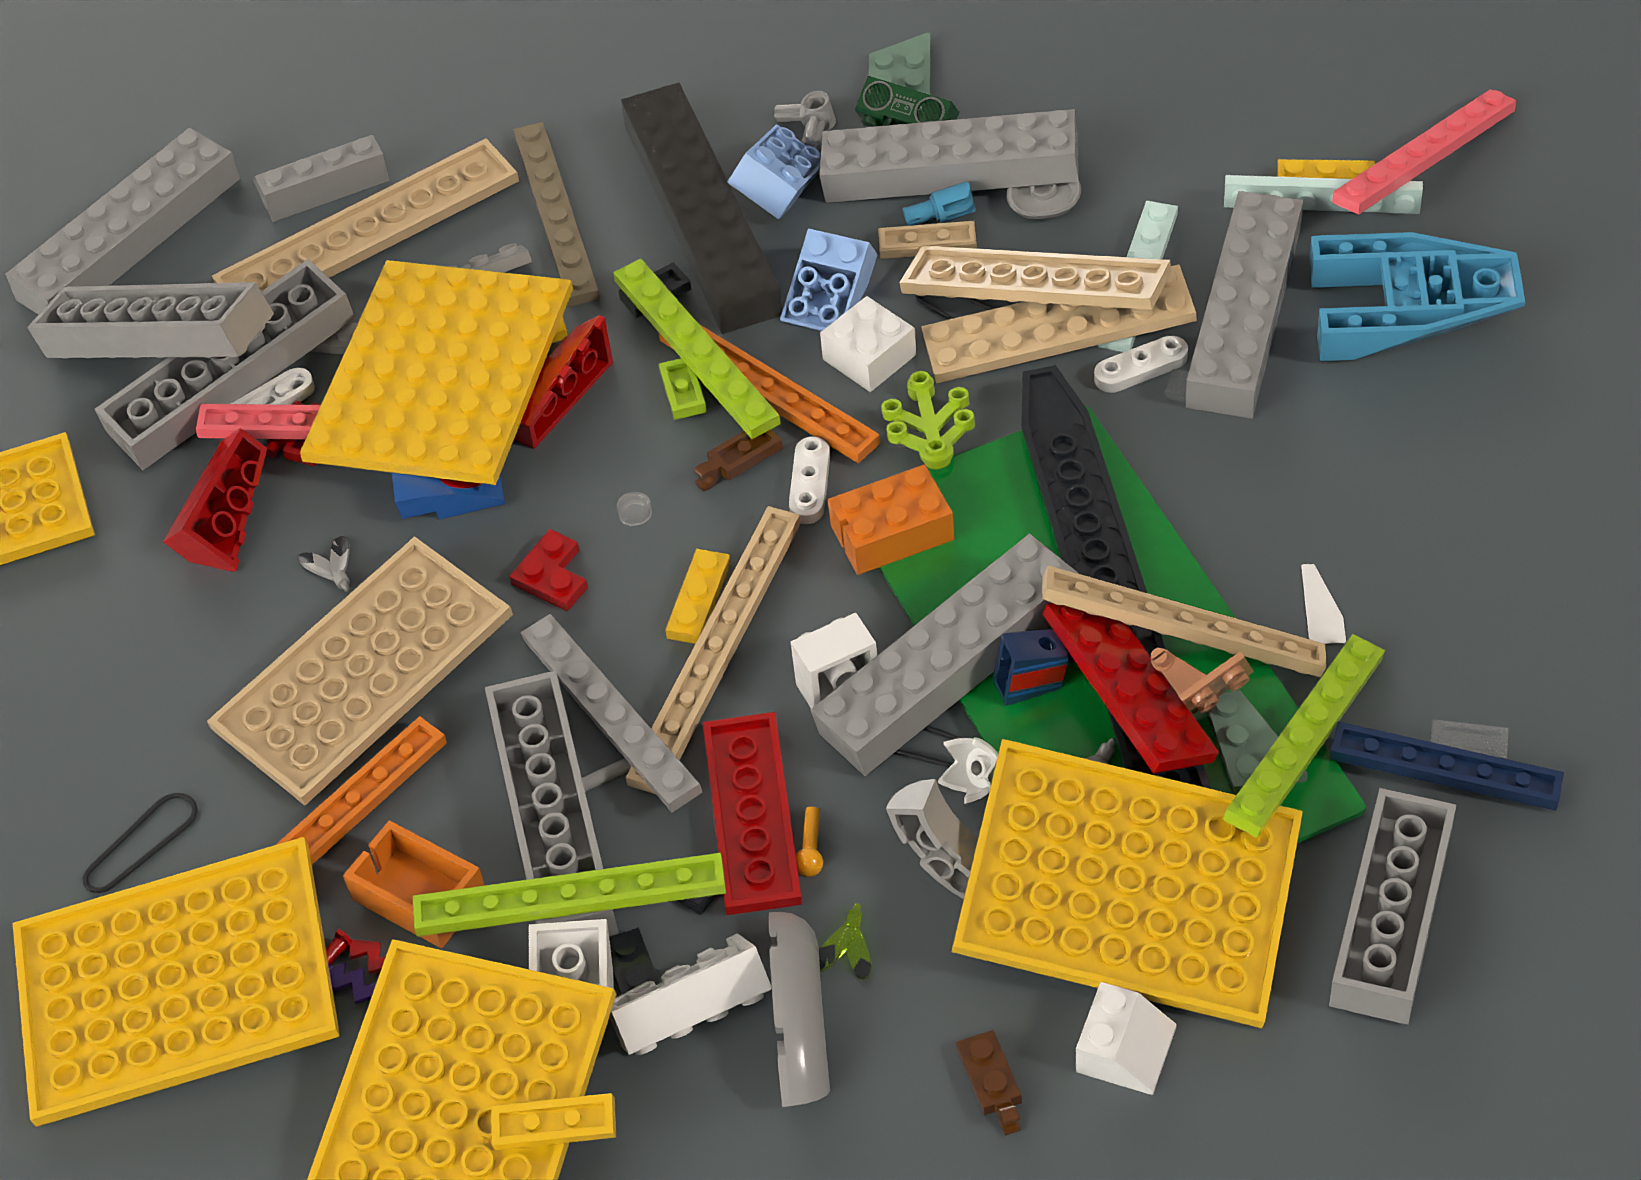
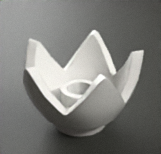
M974 737V739L958 738L944 742V746L953 756L955 762L943 773L938 783L953 790L966 792L964 804L986 796L990 792L998 758L997 751L989 743L977 737Z

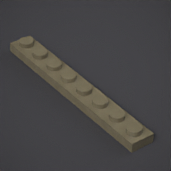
M540 122L513 129L559 278L572 281L573 291L569 298L568 306L571 307L599 300V290L544 123Z

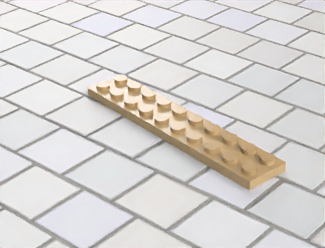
M485 138L212 275L213 282H256L259 289L263 291L307 259L330 278L519 182L518 173Z

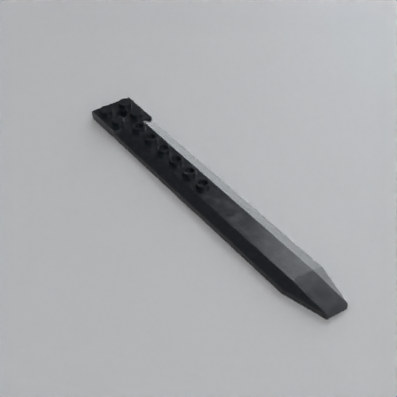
M1056 365L1023 371L1021 430L1060 558L1077 571L1078 574L1147 593L1088 410ZM1128 625L1150 657L1152 651L1156 648L1166 650L1160 633L1136 625ZM1106 706L1122 758L1123 768L1211 789L1203 764L1153 774Z

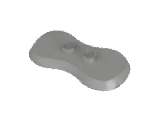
M1080 182L1010 187L1007 190V202L1016 213L1024 218H1054L1068 213L1080 198L1082 188Z

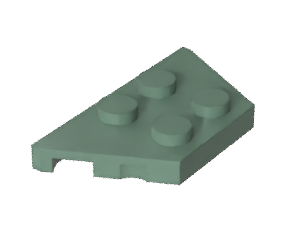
M924 33L869 54V76L930 94V33Z

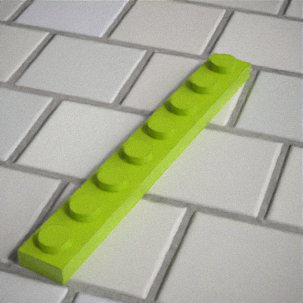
M641 258L613 272L614 281L751 439L780 425V415Z
M1352 634L1228 806L1223 818L1224 821L1258 838L1336 727L1337 722L1343 717L1378 667L1386 650Z
M721 853L414 895V930L416 936L419 937L725 894Z

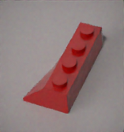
M599 315L578 325L568 336L562 339L560 345L553 353L546 357L514 440L535 449L613 364L605 317Z
M241 428L222 440L163 543L191 563L235 572L240 560L237 558L239 549L244 544L246 536L244 529L247 517L251 514L254 504L252 502L254 489L259 483L267 448Z

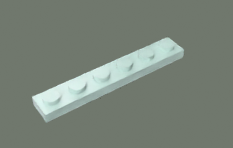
M1226 175L1224 207L1234 208L1238 191L1301 199L1303 200L1302 210L1351 212L1332 203L1333 191L1352 179ZM1423 181L1407 182L1364 212L1420 214Z
M1146 201L1127 258L1163 259L1178 215V206ZM1136 336L1099 344L1098 347L1126 352L1132 349Z

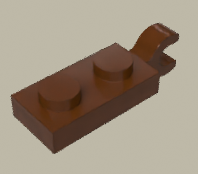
M772 429L753 439L745 431H742L707 452L708 461L694 468V472L700 477L695 480V484L702 491H707L716 484L721 475L727 481L731 480L783 449L782 439Z
M994 1030L957 1041L956 1049L984 1116L996 1112L1005 1136L1021 1131L1018 1124L1020 1117L1015 1105L1022 1103V1096Z

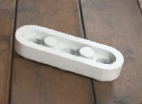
M1165 336L1102 360L1096 365L1094 370L1095 385L1104 392L1114 393L1184 366L1188 360V345L1180 337Z
M293 368L231 404L292 405L296 400L301 402L313 393L315 386L311 373L308 370Z
M819 437L804 438L798 442L795 448L789 508L790 512L800 514L801 524L815 523L824 514L830 451L828 443Z

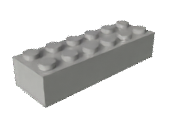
M1379 788L1332 980L1330 1007L1409 1025L1451 838L1456 804Z

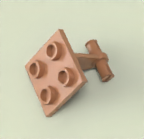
M1156 648L1151 653L1153 667L1164 674L1193 715L1198 711L1205 713L1212 709L1219 702L1217 697L1229 689L1233 692L1243 687L1250 680L1248 675L1254 672L1241 651L1207 675L1163 648Z

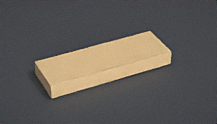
M974 221L878 228L880 259L913 257L917 255L922 245L977 249Z

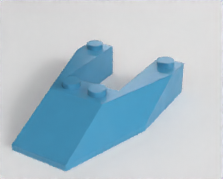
M1413 232L1311 236L1309 270L1312 288L1383 285L1386 305L1378 307L1320 308L1317 331L1320 361L1359 359L1450 333L1525 306L1517 252Z

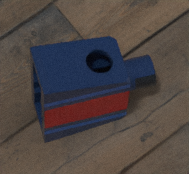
M1053 629L1003 633L993 680L1005 706L1058 690L1062 687L1066 668L1078 665Z

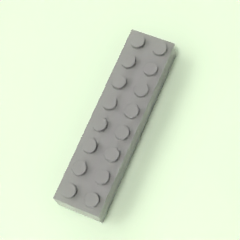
M1075 109L823 131L820 180L825 202L927 195L966 181L969 183L971 191L1079 182L1078 131Z
M191 128L185 130L5 273L16 301L39 315L63 287L109 286L240 180L232 152Z
M1238 191L1186 380L1185 408L1253 419L1301 230L1303 200Z
M309 259L305 260L261 291L274 314L265 324L264 330L255 336L242 355L234 358H166L94 409L106 433L142 470L146 469L196 433L201 404H231L265 384L353 321L355 316L346 293Z
M256 282L63 287L27 328L46 358L239 357L247 350V346L257 334L264 330L265 324L274 313Z
M1029 533L810 709L819 734L864 776L868 775L994 672L1003 633L1044 630L1050 626L1042 615L1046 605L1052 603L1042 599L1043 575L1047 565L1077 574L1078 572Z
M556 670L485 687L526 880L603 869ZM613 909L535 920L536 924L607 919L609 936L619 934Z

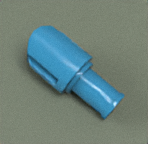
M966 181L932 192L928 201L904 207L902 210L907 226H912L934 218L936 221L939 220L940 223L975 212V205L970 185Z

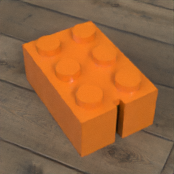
M925 464L828 499L830 525L842 548L845 547V553L857 575L954 540L953 512Z
M390 820L369 844L376 868L379 870L378 874L370 854L363 851L343 875L351 899L354 902L415 935L414 895L485 886L479 867ZM455 932L419 937L442 949Z

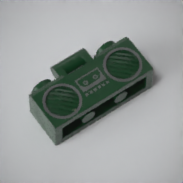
M871 76L867 77L855 107L856 113L862 119L861 122L868 127L957 120L959 110L952 101Z

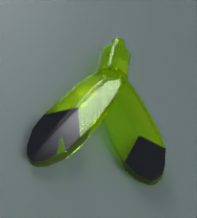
M855 903L853 909L848 910L845 925L841 926L820 947V972L831 968L847 950L854 973L862 980L869 978L872 963L867 945L860 931L863 913L860 912V903Z

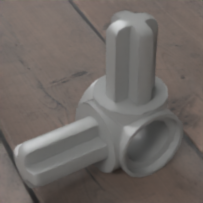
M813 91L807 94L802 99L801 104L776 105L774 108V117L777 122L801 121L803 126H805L802 143L815 149L820 144L823 131L830 130L836 124V117L829 96L824 91Z

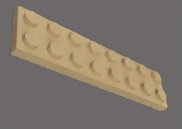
M922 245L899 283L902 293L916 294L918 296L934 295L946 296L948 298L965 297L978 300L995 299L1007 300L1009 302L1025 301L1038 302L1040 304L1055 303L1070 304L1071 306L1086 305L1101 306L1103 308L1116 307L1152 310L1172 270L1170 260Z
M1179 264L1171 266L1172 271L1152 310L1116 307L1103 308L1101 306L1086 305L1071 306L1070 304L1055 303L1040 304L1038 302L1024 301L921 326L935 382L937 384L1197 321L1196 311Z

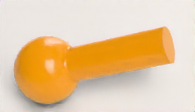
M806 807L802 849L796 853L798 874L804 877L815 876L823 868V857L817 851L821 811L817 807Z

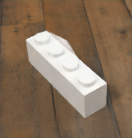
M735 934L726 939L728 947L718 950L709 948L697 954L698 960L695 965L691 967L690 965H677L665 971L661 976L663 982L655 985L654 981H647L615 998L609 1018L621 1047L629 1055L634 1052L635 1055L648 1053L657 1047L656 1042L669 1036L672 1039L685 1036L693 1030L692 1026L704 1020L707 1022L717 1021L725 1017L729 1013L728 1009L736 1005L742 1004L747 1006L763 999V993L771 990L772 986L756 947L739 934Z

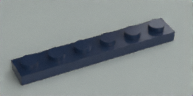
M1339 721L1337 722L1329 757L1330 760L1555 811L1558 807L1564 772Z

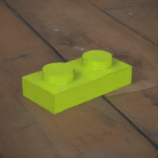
M683 359L659 363L660 375L674 420L706 413V405L698 378Z

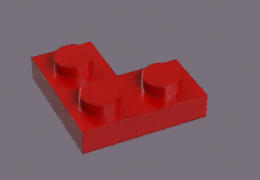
M549 529L509 576L511 585L568 612L588 588L585 578L564 569L580 551L578 542Z

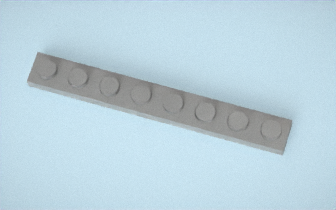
M551 614L521 632L524 642L549 671L556 670L558 681L671 813L703 793L699 782Z

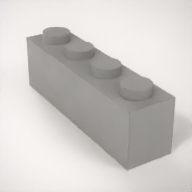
M373 135L269 170L253 178L254 185L272 222L390 181L383 153Z

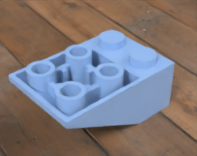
M776 124L745 153L727 183L779 220L820 171L821 154L814 147L805 145L796 139L795 134L791 130Z
M808 228L780 321L823 331L861 300L869 284L878 255L871 244Z

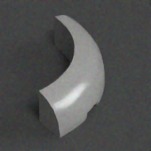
M936 779L921 780L905 786L895 793L886 807L890 821L903 844L909 843L921 858L920 865L924 870L952 893L964 899L979 837L973 834L952 812L939 790Z
M769 912V936L772 940L769 950L774 1024L776 1034L783 1033L784 1040L777 1041L778 1070L782 1107L820 1100L830 1092L821 992L819 944L815 931L804 919L793 913Z

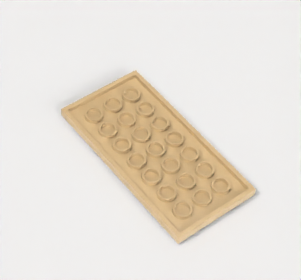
M414 536L208 719L207 723L211 730L303 805H306L513 615L511 607Z

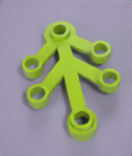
M917 371L910 376L907 381L909 397L914 401H918L921 417L903 410L901 402L897 399L884 401L881 406L883 418L887 421H894L888 424L886 428L887 438L891 443L902 444L918 451L920 459L928 468L942 469L950 464L954 455L952 445L965 432L975 427L974 413L971 410L964 409L970 403L969 393L963 387L951 389L948 393L949 402L935 415L931 400L935 394L934 380L927 372ZM954 416L955 425L940 438L939 430ZM907 426L924 433L926 440L907 433Z

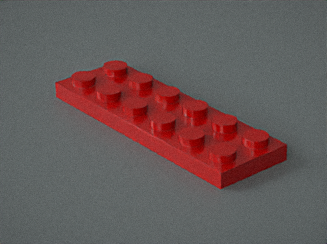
M1054 603L1046 605L1042 615L1153 774L1213 763L1219 751L1163 673L1153 667L1150 655L1127 624L1104 616L1092 615L1086 611L1065 605H1056Z
M775 712L703 722L718 852L721 853L726 888V893L724 894L726 914L734 915L803 905Z

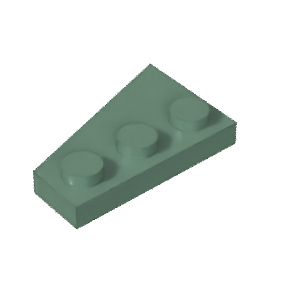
M1240 690L1223 693L1217 697L1219 699L1218 704L1206 712L1234 795L1239 793L1278 738L1276 733ZM1306 770L1296 783L1307 781L1308 772Z

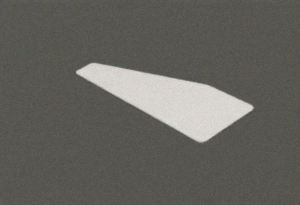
M1314 564L1301 565L1309 639L1324 644L1345 643L1346 636L1343 616Z

